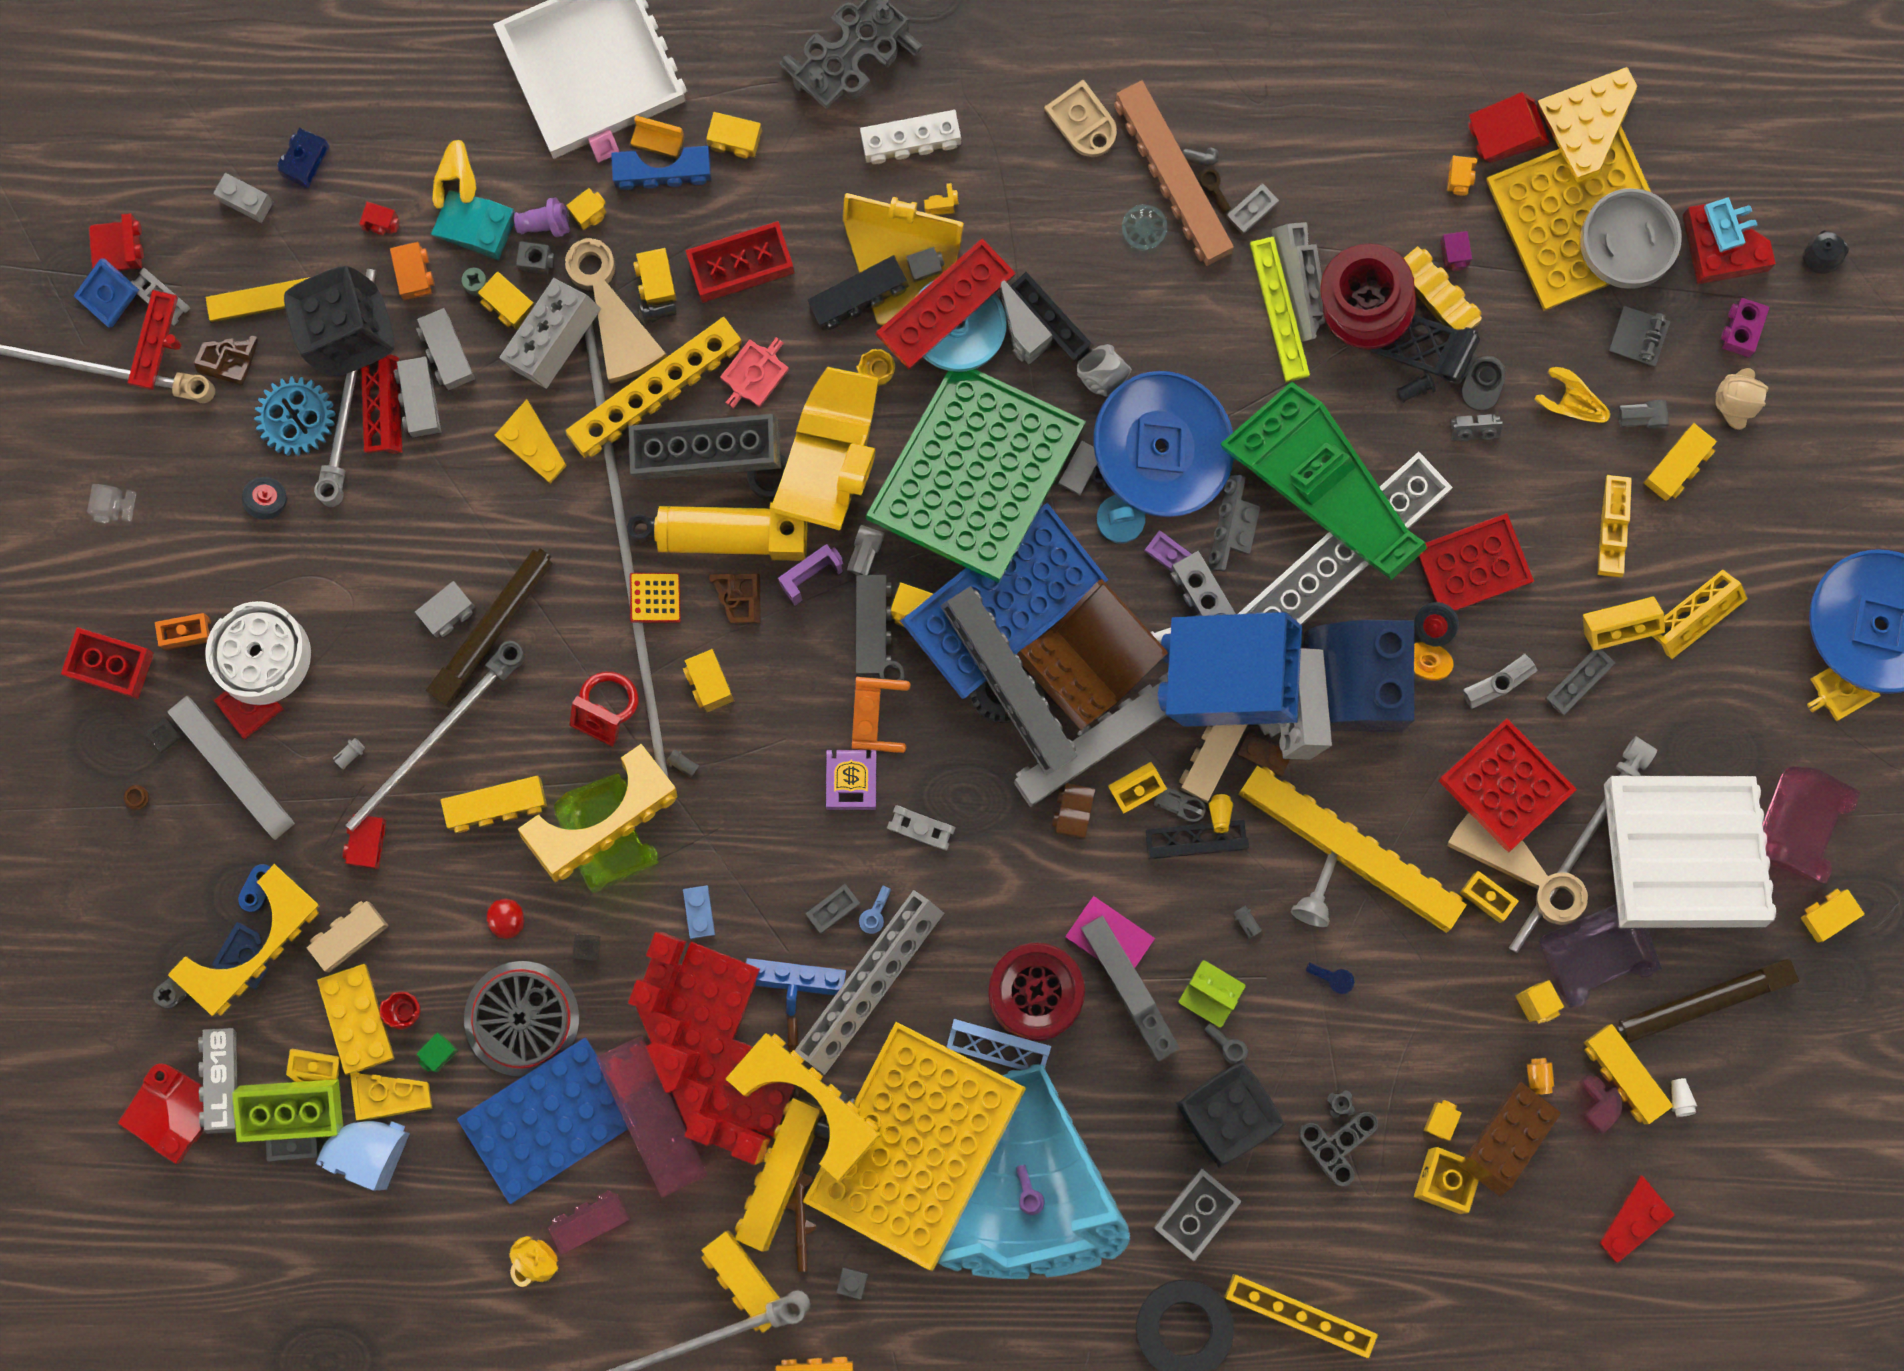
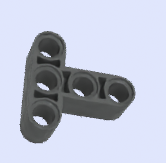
M1370 1112L1359 1113L1329 1137L1319 1125L1307 1123L1299 1129L1298 1138L1335 1185L1347 1186L1352 1183L1355 1175L1353 1168L1344 1156L1377 1130L1378 1119ZM1364 1116L1369 1117L1372 1121V1126L1367 1131L1362 1130L1359 1125L1360 1119ZM1309 1127L1314 1128L1317 1132V1137L1312 1142L1307 1141L1304 1137V1132ZM1343 1132H1348L1352 1136V1143L1349 1146H1343L1340 1142V1135ZM1325 1147L1331 1149L1333 1154L1332 1159L1328 1162H1324L1320 1158V1151ZM1341 1167L1345 1168L1348 1172V1178L1344 1182H1339L1336 1178V1171Z

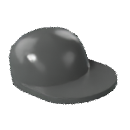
M1483 356L1472 363L1462 389L1463 398L1470 407L1477 410H1485L1491 408L1498 401L1506 375L1505 367L1499 359L1493 356Z

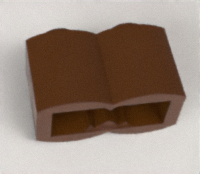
M1066 783L1065 789L1060 788L1057 803H1062L1060 813L1055 812L1052 827L1057 828L1056 834L1085 839L1095 789Z

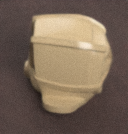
M1742 369L1736 374L1727 375L1721 382L1716 392V406L1731 427L1741 430L1745 428L1747 419L1754 418L1765 406L1768 386L1755 379V372L1752 369Z

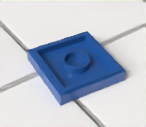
M101 258L74 294V297L107 327H113L139 289L106 259Z

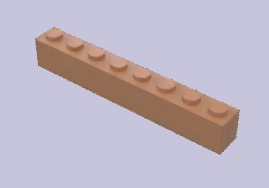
M1143 80L1116 94V102L1114 103L1118 114L1120 116L1124 115L1127 120L1125 125L1131 136L1135 135L1138 140L1137 148L1141 156H1146L1150 162L1148 167L1154 178L1158 177L1162 184L1160 185V190L1165 199L1169 198L1173 204L1171 210L1177 220L1181 219L1184 225L1182 229L1188 240L1192 239L1196 246L1194 252L1198 260H1203L1205 265L1208 266L1232 254L1234 248L1232 242Z

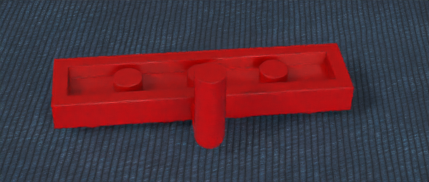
M152 290L127 382L129 385L154 390L164 349L179 350L181 348V342L174 335L169 334L178 300L176 295Z

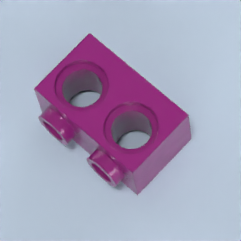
M1741 298L1736 304L1733 303L1728 317L1731 318L1729 327L1725 326L1721 335V340L1724 341L1722 349L1750 358L1756 351L1770 307L1745 298ZM1742 311L1749 312L1752 320L1744 319ZM1736 333L1741 334L1745 342L1739 343L1734 335Z

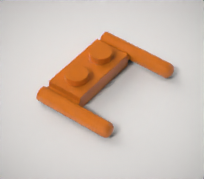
M856 677L852 749L904 753L906 751L904 743L877 741L881 689L908 691L911 687L909 681Z

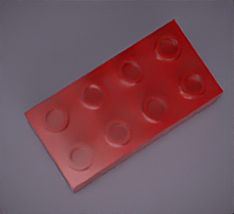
M779 221L685 250L702 303L795 274Z

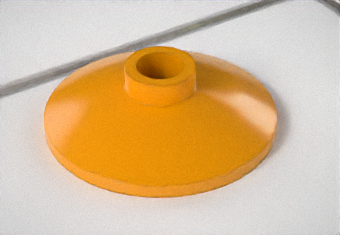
M1424 642L1414 644V675L1432 681L1441 680L1450 675L1453 669V659L1441 646H1430Z

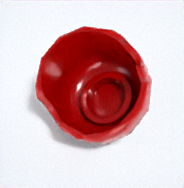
M503 898L494 901L490 905L486 921L490 931L496 937L510 939L516 937L524 928V913L522 907L515 900Z
M394 992L389 998L381 1002L379 1015L385 1024L393 1029L403 1030L411 1027L418 1020L421 1008L415 996L408 992Z

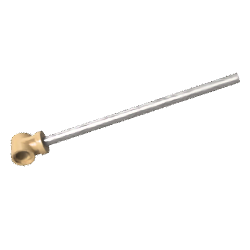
M0 345L1 355L127 380L131 371ZM178 372L174 379L157 376L155 385L172 388V393L175 397L207 403L215 395L214 385L201 375ZM200 384H204V391L200 394H196L197 386Z

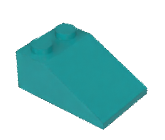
M449 190L431 235L499 261L514 225L515 212L510 207L475 196L471 202L463 203L460 199V193Z

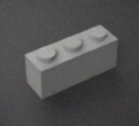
M443 308L417 319L420 327L416 328L421 341L426 340L429 349L425 351L430 363H436L438 371L434 373L439 384H444L448 390H451L474 380L475 377L446 310Z
M427 357L398 361V369L394 370L396 382L401 384L402 393H398L401 408H405L406 416L402 417L404 430L408 431L412 438L441 433L429 360Z

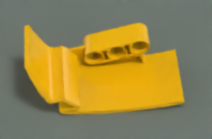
M831 367L826 368L805 403L797 426L794 443L771 506V512L841 530L852 495H862L874 462L876 448L867 447L873 417L878 377Z

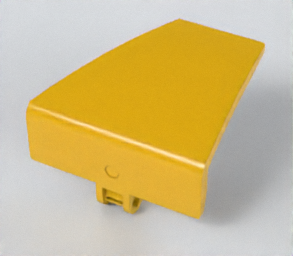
M846 193L843 206V223L859 273L894 255L909 284V287L905 288L906 291L896 297L890 296L884 299L883 304L872 308L878 324H886L912 301L927 284L941 275L938 274L914 282L906 256L934 247L936 253L941 252L945 263V266L941 267L943 273L958 259L964 223L917 211V202L912 201L910 204L898 201L897 197H893L891 204Z

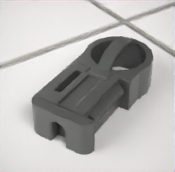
M1166 787L1167 790L1158 794L1155 799V808L1159 805L1160 808L1178 813L1177 817L1190 823L1200 821L1205 814V804L1202 800ZM1197 802L1202 807V810L1186 803ZM1183 808L1201 816L1197 819H1189L1184 814Z

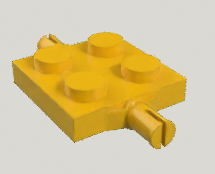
M1828 668L1810 679L1817 689L1819 697L1807 703V706L1809 708L1817 703L1816 706L1809 709L1811 712H1814L1825 705L1835 720L1838 721L1881 695L1850 684L1831 668Z

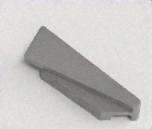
M1307 222L1286 224L1272 229V235L1278 250L1301 342L1315 339L1317 336L1315 333L1319 326L1326 321L1320 292L1322 274L1317 244L1308 245Z

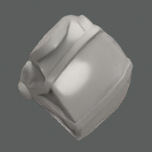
M1106 344L1089 350L1078 361L1077 375L1091 392L1108 397L1118 386L1126 381L1132 369L1116 354L1112 345Z

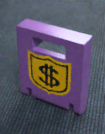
M827 750L826 810H876V750H871V759H867L866 750H837L836 758H832V750ZM839 793H863V802H839Z

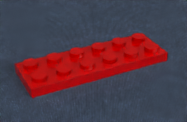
M982 238L876 331L875 335L908 369H911L1000 289L1002 281L1005 280L1007 283L1016 273Z

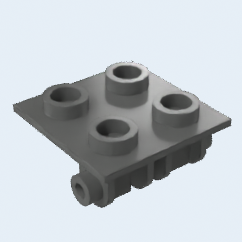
M1624 306L1609 351L1656 367L1670 321L1665 320L1666 316L1661 313H1656V316Z

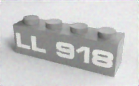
M234 1028L203 1030V1037H199L198 1040L199 1052H203V1062H199V1076L203 1077V1087H199V1100L204 1102V1112L199 1114L200 1127H204V1131L207 1134L236 1132L232 1092L237 1088L236 1031Z

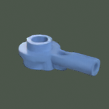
M882 885L872 909L866 910L861 914L859 925L864 932L875 934L882 929L884 919L881 912L891 892L890 888Z

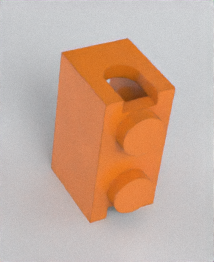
M419 242L390 248L399 293L402 299L408 300L432 294L431 286H434L432 272H427L426 263H429V257L426 248L422 249Z
M200 613L155 622L158 646L166 651L207 643L210 634L208 624H211L210 617ZM164 632L167 633V640H165Z

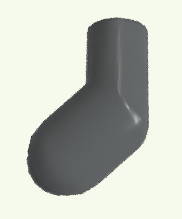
M1208 148L1206 153L1184 149L1183 155L1187 162L1213 165L1218 161L1219 151L1215 148Z

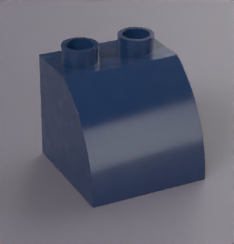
M1355 620L1320 625L1304 632V649L1323 650L1331 731L1403 732L1414 722V621Z

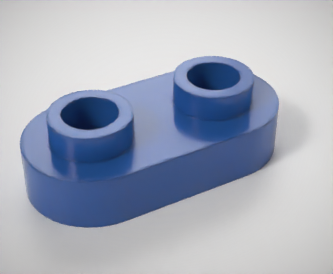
M264 864L257 865L250 872L238 897L239 905L245 911L257 912L264 906L268 897L257 881L259 880V874L262 872L266 873L271 868L270 866ZM249 895H254V902L249 904L247 902V897Z

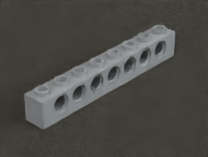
M1199 551L1171 567L1173 572L1170 573L1173 582L1176 586L1181 585L1185 592L1183 598L1189 607H1194L1198 614L1196 616L1236 614ZM1192 576L1198 577L1201 580V586L1198 588L1191 587L1188 579ZM1204 597L1211 598L1214 602V607L1205 609L1201 605V599ZM1278 723L1258 724L1264 735L1269 734L1271 738L1281 733Z
M913 890L800 1042L795 1052L825 1075L941 919L944 912Z

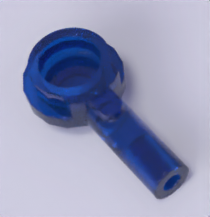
M1311 962L1307 965L1306 972L1329 981L1332 990L1338 994H1346L1354 987V977L1348 970L1340 969L1331 972Z

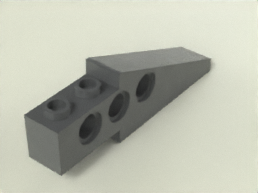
M1100 916L1080 927L1154 1058L1159 1061L1179 1050L1180 1047L1156 1007V1003L1105 918Z

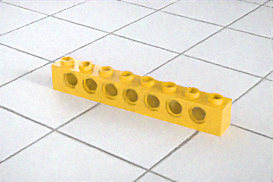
M722 317L566 429L567 437L583 458L597 455L602 450V445L608 441L613 443L622 436L621 432L627 427L638 425L642 421L641 417L648 412L651 415L662 407V402L668 398L669 400L676 398L682 392L680 389L687 384L692 386L701 379L700 375L707 370L709 372L715 370L721 364L720 361L726 356L731 358L740 351L741 338L725 317ZM716 342L721 345V349L713 352L708 349V345ZM697 356L702 362L697 366L689 364L688 360L691 357ZM674 370L682 374L678 380H672L668 375ZM652 385H659L662 387V391L659 394H652L649 392V388ZM633 399H640L643 402L639 408H632L629 406V403ZM613 413H619L623 416L622 420L618 423L611 422L609 418ZM594 427H599L603 430V433L599 437H593L589 434L590 430Z

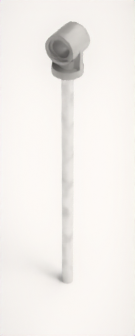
M367 269L366 277L374 282L376 271ZM357 370L346 375L329 466H321L319 481L314 487L316 497L328 507L339 505L343 499L342 488L346 471L339 468ZM334 488V493L330 497H324L326 489Z
M1635 736L1622 755L1627 759L1626 762H1619L1616 766V769L1621 772L1620 776H1640L1638 769L1645 770L1655 757L1657 749ZM1605 799L1557 873H1569L1607 814ZM1555 889L1551 892L1550 902L1556 894V892L1558 891V889ZM1537 905L1509 947V949L1518 953L1542 916L1537 909Z
M793 1291L786 1297L767 1303L766 1312L607 1371H637L768 1322L774 1328L788 1323H798L809 1310L810 1300L805 1293ZM790 1303L798 1305L800 1311H794L790 1307Z

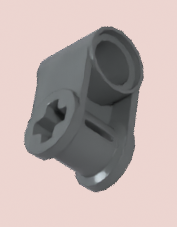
M171 977L157 986L153 993L155 1002L166 1009L175 1007L190 996ZM164 991L171 993L169 995L170 1000L168 1002L166 1000H162L164 998V995L162 994Z

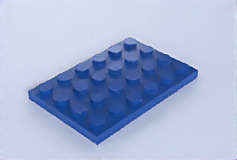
M586 1037L457 1118L509 1204L639 1123L628 1103L622 1098L608 1076V1071Z

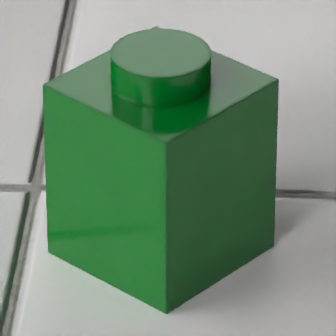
M437 1032L416 1055L420 1058L418 1063L427 1072L430 1070L438 1072L459 1050L441 1033Z

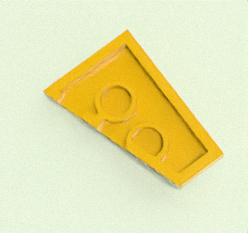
M527 399L495 434L497 439L550 484L567 466Z

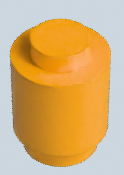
M1546 1058L1531 1059L1532 1063L1527 1064L1529 1088L1538 1095L1552 1093V1087H1554L1552 1062H1547Z

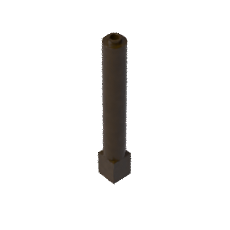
M541 548L538 551L533 549L448 665L440 670L428 686L426 692L450 708L467 685L465 683L552 566L553 563L550 561L552 556Z
M1784 959L1620 1019L1616 1030L1627 1043H1631L1768 992L1799 982L1791 959Z

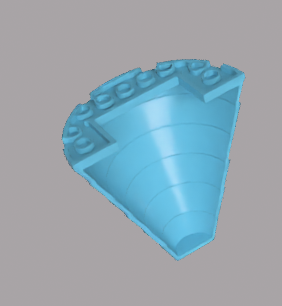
M1035 1064L1031 1065L1028 1069L1011 1070L1008 1074L1002 1075L1025 1087L1026 1090L937 1263L955 1271L961 1270V1266L966 1269H972V1274L976 1276L1028 1279L1030 1272L1045 1274L1046 1277L1062 1276L1100 1266L1101 1258H1116L1129 1244L1128 1225L1116 1207V1203L1088 1154L1084 1142L1073 1126L1072 1119L1060 1101L1045 1067ZM1018 1166H1026L1033 1190L1039 1191L1044 1197V1208L1037 1215L1026 1214L1020 1208L1019 1201L1023 1189L1016 1171Z

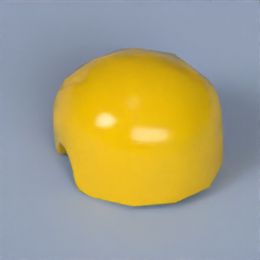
M872 349L861 356L856 369L859 374L878 377V386H881L892 378L895 371V362L886 351Z

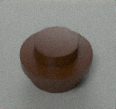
M140 785L130 786L124 793L126 806L133 810L144 808L149 801L148 791Z

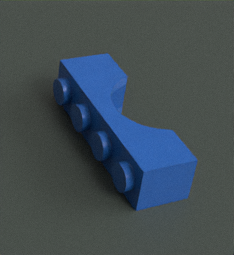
M708 146L684 147L679 159L672 165L664 168L648 166L638 157L636 151L611 152L613 182L615 188L619 187L621 190H631L634 186L656 188L659 184L677 187L687 182H692L693 185L706 184V181H712Z

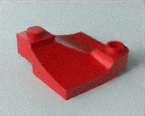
M156 1064L144 1078L142 1087L118 1124L149 1144L161 1155L175 1164H180L193 1143L198 1141L204 1131V1127H200L199 1114L204 1112V1102L199 1100V1087H203V1085L168 1064ZM160 1071L165 1075L162 1081L157 1079V1074Z

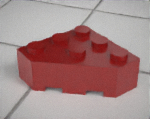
M1706 204L1688 207L1683 213L1697 284L1769 272L1776 264L1771 241L1753 229L1743 231L1742 234L1746 242L1744 245L1720 252L1704 209Z

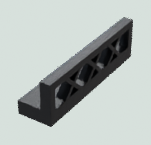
M1245 820L1230 821L1229 827L1240 826V839H1228L1223 835L1224 833H1217L1219 836L1215 841L1204 842L1199 838V835L1204 829H1212L1214 831L1213 823L1147 829L1145 832L1148 859L1247 850L1249 848V841L1246 838ZM1193 830H1200L1197 835L1192 832ZM1183 831L1188 832L1194 837L1189 844L1181 845L1174 838L1179 832ZM1176 832L1172 838L1167 834ZM1162 834L1169 841L1165 846L1153 847L1151 835Z

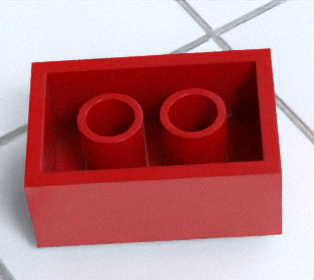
M77 627L61 674L76 681L139 699L154 652L141 646Z

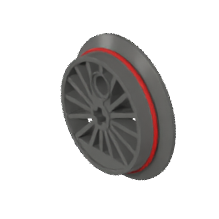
M528 961L506 963L485 974L472 989L464 1012L465 1033L472 1050L484 1064L506 1075L525 1076L573 1045L579 1028L577 1000L568 983L549 967ZM519 976L530 977L525 996L521 1000ZM514 977L516 1003L503 981ZM535 979L545 984L542 989L533 988ZM499 983L510 1006L490 991L496 984ZM549 988L556 995L551 1000H549L548 993L546 992ZM535 992H539L543 996L542 1004L537 1007L532 1005L530 1001L531 995ZM486 994L507 1011L482 1005ZM559 1001L562 1012L541 1014L545 1008ZM481 1009L504 1016L505 1018L479 1020V1011ZM525 1013L524 1019L526 1023H519L517 1025L515 1015ZM562 1017V1026L559 1028L537 1020ZM505 1023V1025L492 1032H488L481 1026ZM535 1026L558 1032L559 1036L555 1043L535 1028ZM508 1029L500 1040L494 1037L500 1032ZM530 1031L551 1047L543 1055ZM513 1033L512 1038H511V1042H510V1045H509V1048H508L507 1046L504 1045V1042H505V1041L508 1039V1037ZM525 1034L537 1055V1058L527 1061ZM518 1035L521 1058L513 1052Z

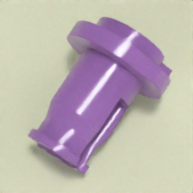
M549 198L546 207L528 210L519 214L518 212L514 213V224L517 233L524 234L525 232L551 230L554 237H560L570 232L566 207L557 198Z

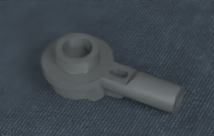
M1211 1023L1204 1029L1207 1034L1223 1047L1224 1058L1229 1063L1236 1064L1239 1060L1245 1061L1248 1049L1244 1042L1237 1039L1229 1040Z

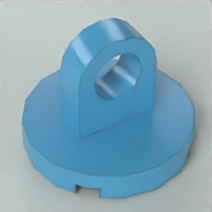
M1117 495L1107 498L1100 505L1097 512V526L1100 533L1114 543H1128L1135 540L1145 525V513L1132 508Z

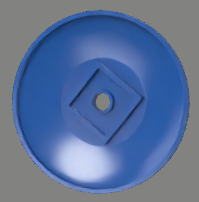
M1153 371L1134 376L1125 381L1105 400L1095 423L1093 436L1094 452L1097 465L1105 482L1122 501L1132 508L1149 515L1176 517L1189 514L1207 505L1219 494L1226 484L1232 470L1234 458L1226 453L1220 444L1233 433L1223 406L1202 384L1179 373ZM1157 440L1165 443V452H1159L1156 449L1155 443Z
M1867 550L1852 554L1830 568L1814 591L1809 612V623L1813 641L1827 665L1850 684L1876 693L1904 692V554L1890 550ZM1875 620H1883L1886 623V630L1877 629Z

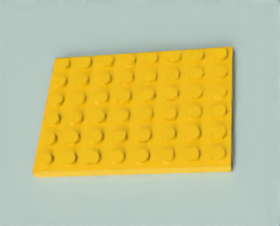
M895 1022L855 1100V1105L861 1110L858 1115L865 1121L869 1117L880 1127L877 1130L881 1134L880 1138L842 1181L835 1179L821 1166L803 1202L933 1271L1026 1088Z

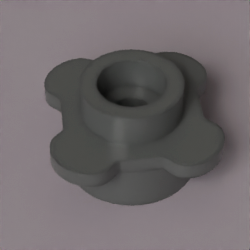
M1343 1091L1342 1094L1337 1095L1334 1093L1328 1095L1327 1101L1331 1105L1330 1115L1332 1117L1338 1118L1342 1114L1352 1115L1355 1108L1352 1106L1351 1101L1352 1094L1349 1091ZM1339 1102H1343L1342 1107L1339 1106Z

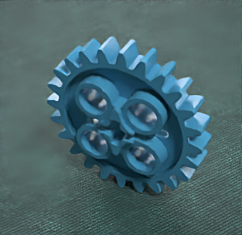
M290 377L289 384L280 379V387L272 383V392L264 390L267 398L258 399L263 406L255 408L261 416L255 417L254 420L262 424L257 426L256 429L259 432H264L260 437L263 441L269 439L267 445L270 448L276 445L275 450L278 453L284 449L285 454L290 456L292 450H294L295 454L300 456L301 449H303L307 454H310V446L318 450V441L326 443L323 435L332 434L327 427L335 425L329 417H333L336 414L328 409L333 407L334 404L331 401H326L329 395L327 392L321 394L323 388L320 385L314 388L315 383L312 380L305 385L303 377H300L298 383H296L293 377ZM298 395H303V402L299 405H294V398ZM283 399H286L291 408L296 412L297 417L307 429V434H304L299 425L294 421L293 416L283 404ZM283 409V415L278 419H274V411ZM310 415H317V420L314 424H307V418ZM291 428H296V435L293 438H287V431Z

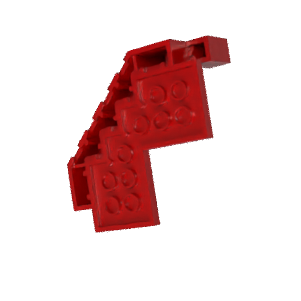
M655 932L646 956L651 957V961L644 979L636 980L628 1004L636 1006L651 1041V1044L647 1045L646 1048L665 1093L672 1092L687 1126L684 1136L707 1146L714 1144L732 1151V1156L754 1165L762 1163L771 1138L752 1130L754 1129L774 1137L777 1126L782 1124L785 1116L783 1115L784 1108L787 1102L791 1100L796 1085L781 1082L771 1083L756 1089L747 1097L726 1080L727 1076L753 1048L751 1045L735 1040V1036L756 984L760 968L695 942H690L683 963L680 964L678 962L687 941L664 932Z

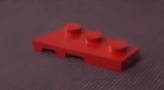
M1643 1175L1639 1176L1636 1185L1630 1195L1627 1196L1624 1205L1600 1241V1245L1615 1263L1620 1262L1675 1215Z

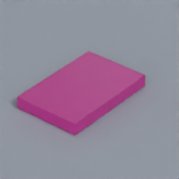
M1093 896L1065 938L1098 960L1080 927L1103 916L1135 968L1155 938Z

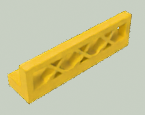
M1721 570L1664 616L1665 627H1672L1664 636L1658 634L1652 637L1662 644L1668 657L1671 659L1675 658L1747 600L1742 584L1727 572ZM1723 580L1729 583L1724 588L1716 589V585ZM1709 596V600L1707 602L1697 604V601L1701 597ZM1690 612L1687 618L1678 619L1681 613Z

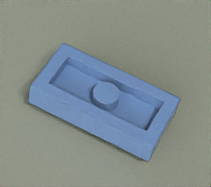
M708 885L683 889L690 939L714 936L715 929Z

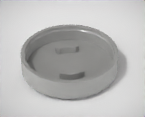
M1641 189L1617 190L1601 198L1585 218L1580 234L1582 255L1591 271L1604 282L1620 288L1644 287L1660 279L1675 262L1681 247L1680 223L1672 208L1659 196Z

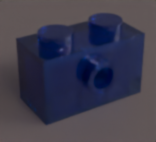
M299 127L297 133H293L288 145L290 147L286 155L283 154L278 161V171L282 177L309 188L330 146L326 139Z

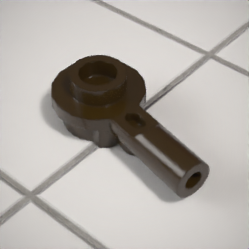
M1212 168L1203 169L1197 176V181L1202 190L1212 194L1223 214L1230 211L1232 208L1219 189L1221 184L1219 173Z

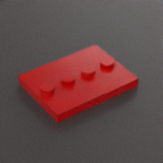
M1508 513L1426 542L1427 549L1418 556L1435 602L1445 603L1453 608L1454 611L1534 582Z

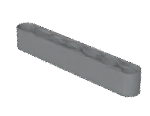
M186 695L167 711L274 840L295 824L189 696Z

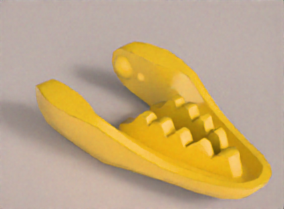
M461 140L452 141L447 146L435 175L432 197L434 206L437 209L444 206L443 181L460 179V199L463 203L471 202L475 196V177L468 160L465 145Z
M1560 367L1549 369L1548 373L1550 376L1563 382L1566 391L1558 405L1544 395H1536L1535 401L1552 412L1580 420L1597 423L1608 421L1610 412L1607 407L1576 374Z

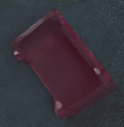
M1796 766L1787 768L1780 778L1762 826L1763 832L1767 836L1765 850L1766 856L1770 859V864L1815 882L1826 884L1831 875L1832 866L1829 860L1823 858L1838 815L1839 813L1846 814L1854 810L1861 792L1819 769Z

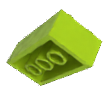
M339 1079L242 1085L232 1092L237 1142L337 1136L343 1127Z

